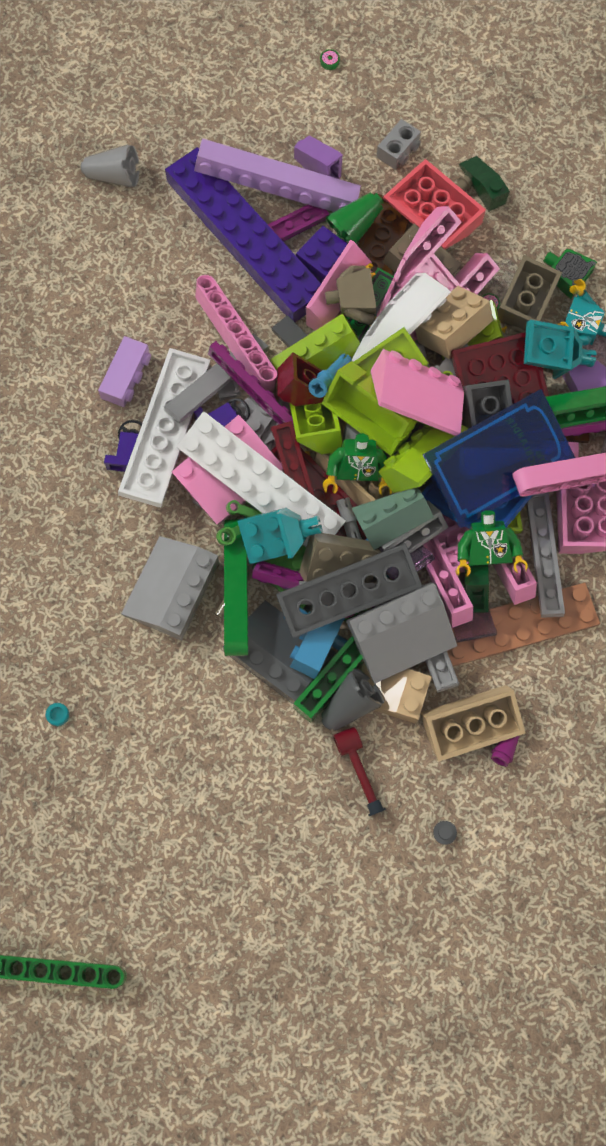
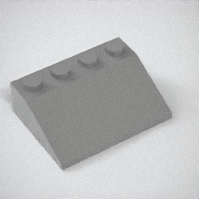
M159 536L121 615L182 641L219 565L218 555L194 545Z
M434 583L425 584L418 589L346 620L374 684L458 646L444 604Z

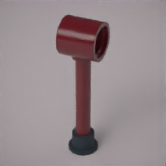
M355 726L334 734L333 738L341 757L347 754L350 757L369 803L367 804L370 812L368 816L370 817L386 810V808L382 807L380 799L377 800L357 753V750L363 748Z

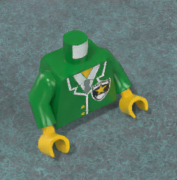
M359 433L355 439L344 440L342 447H338L329 456L326 473L328 479L323 482L325 492H327V486L333 484V493L337 492L338 486L334 481L335 476L336 480L379 481V478H381L379 493L382 495L381 488L388 485L379 471L385 466L384 462L388 457L382 449L376 448V441L369 440L367 434Z
M487 510L481 512V522L472 523L470 530H467L459 541L457 561L460 562V565L457 566L455 573L459 576L460 567H464L467 571V577L471 572L469 566L513 563V559L516 561L514 563V571L518 573L516 568L518 563H523L526 571L528 564L525 560H522L524 554L521 542L510 527H505L504 521H495V512Z

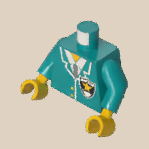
M578 279L574 281L575 285L570 287V292L572 294L577 293V296L573 299L565 322H560L557 325L575 328L583 342L582 346L593 345L596 335L606 337V324L601 323L605 311L598 306L585 290L586 284L584 280Z

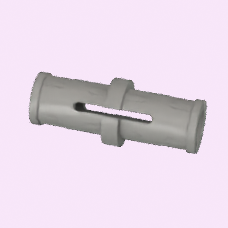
M350 498L336 501L340 516L346 520L343 525L347 537L362 539Z

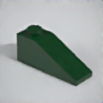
M478 156L459 163L465 176L472 180V187L488 212L506 204L510 190L497 172Z

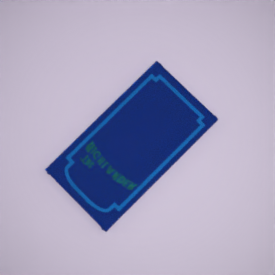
M542 389L422 454L459 528L480 518L481 512L492 511L519 495L512 476L518 469L575 458Z

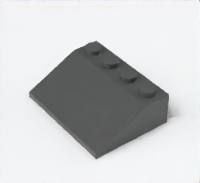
M265 600L248 617V656L229 657L293 704L314 679L290 667L293 659L289 657L295 645L300 647L303 640L299 639L300 635L292 637L286 619L283 618L284 614ZM331 648L324 660V663L319 673L326 667V665L331 661V659L336 654V652Z

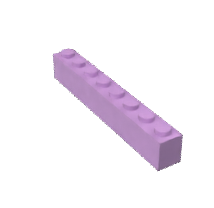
M203 138L194 169L196 172L332 212L357 200L361 187L354 183Z

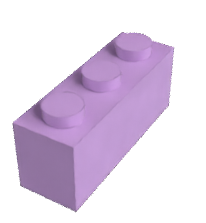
M124 336L99 387L98 392L101 399L125 407L127 401L130 402L134 395L133 388L136 383H140L143 374L141 371L144 365L147 366L151 359L147 344Z

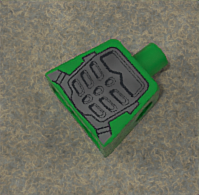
M566 249L560 257L549 251L543 260L548 266L562 272L556 287L570 299L575 296V294L570 292V287L575 285L574 281L582 279L586 282L597 264V261L571 249Z

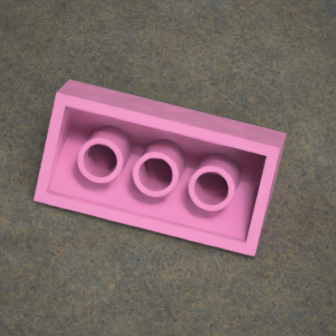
M349 241L306 306V326L317 330L341 315L339 303L326 304L325 292L337 290L336 279L351 265L366 266L369 263L372 264L370 259L354 241Z

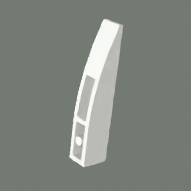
M416 273L374 320L362 339L352 361L354 362L403 327L406 328L410 335L420 324L427 322L432 317L431 313L436 308L441 307L446 302V297L451 293L450 290L428 274Z

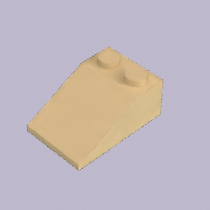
M364 662L361 671L370 677L368 682L372 687L375 684L379 687L385 700L381 707L375 711L416 724L432 676L406 669L374 684Z

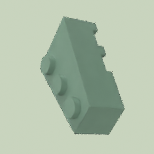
M418 487L352 508L373 550L434 518Z

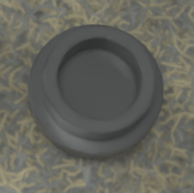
M441 821L435 825L433 835L438 843L448 845L456 839L457 830L453 823Z

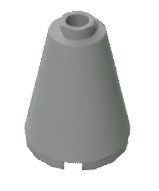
M133 145L120 146L85 157L81 162V171L89 179L135 187L138 184L140 171H136V164H139L138 154Z

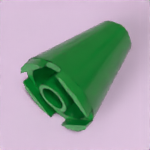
M370 192L332 212L325 219L331 229L336 231L340 239L347 244L350 240L358 244L383 210L382 204L384 202L377 193L373 195Z

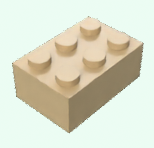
M460 286L451 291L446 297V302L431 313L432 317L427 322L420 324L415 329L418 343L448 359L451 358L452 350L464 347L493 321L490 301Z

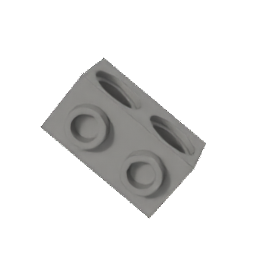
M401 119L377 146L376 158L395 170L400 165L403 166L407 162L409 154L419 148L421 144V131Z

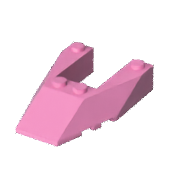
M449 206L436 207L422 223L404 253L376 317L416 273L428 274L448 288L450 292L457 286H460L478 294L500 268L488 253H475L457 275L453 277L434 253L462 222ZM414 330L410 334L413 341L417 340L416 331Z
M442 514L448 528L423 544L424 562L432 583L437 585V590L444 604L451 628L473 621V605L455 573L457 566L460 565V562L457 561L458 543L464 533L470 529ZM513 559V563L493 564L514 605L535 598L537 582L529 568L527 571L525 570L523 563L516 565L518 573L514 571L515 559ZM460 567L459 572H465V568Z

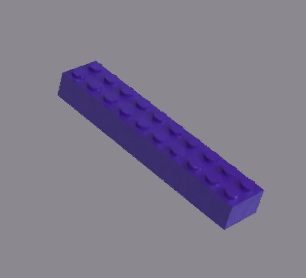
M198 147L165 169L167 183L278 308L295 323L306 315V306L321 285L316 277L229 181L194 171L199 152Z

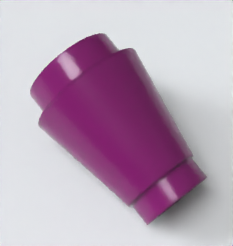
M519 736L498 742L491 751L492 761L503 767H507L509 763H512Z

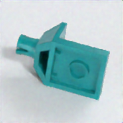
M531 319L526 323L524 364L553 369V379L559 378L578 365L593 367L596 357H591V355L596 356L597 353L595 350L582 348L583 342L573 327Z
M288 508L270 511L237 521L250 564L288 555V559L293 558L308 536L323 533L322 524L318 525L321 522L318 515L304 520L300 515Z

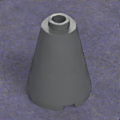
M353 669L348 673L321 713V721L327 729L337 731L380 708L385 700L379 687L376 684L372 687L368 682L370 677L362 671Z

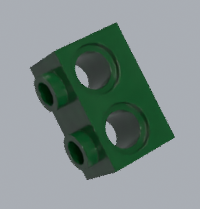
M488 565L469 566L471 572L467 577L465 569V592L473 605V613L488 612Z

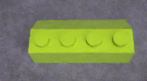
M342 313L274 356L270 361L277 371L278 367L294 352L321 370H327L341 354H346L345 357L349 355L352 359L361 342Z
M290 403L297 442L321 455L333 453L338 447H342L341 429L338 416L322 403L294 406Z
M423 423L424 427L414 432L410 436L411 440L402 444L397 449L398 453L385 460V466L379 473L393 493L421 487L437 471L433 463L437 459L435 453L471 434V429L461 425V434L457 437ZM465 441L439 455L441 459L437 463L439 468Z

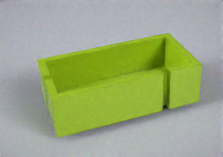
M351 361L337 370L322 404L358 432L367 434L369 440H375L378 447L392 456L402 444L406 443L417 420L379 406L372 376L366 377L367 372Z

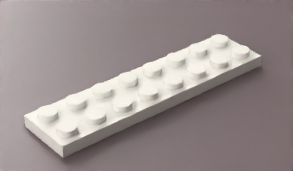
M169 348L118 490V496L161 508L173 474L171 471L174 470L181 451L176 446L187 433L193 415L192 413L179 423L164 411V406L208 371L209 359Z
M204 411L176 446L262 514L288 508L300 515L304 520L318 515L321 521L318 525L322 524L323 533L335 535L346 521ZM309 536L303 543L305 547L307 546Z

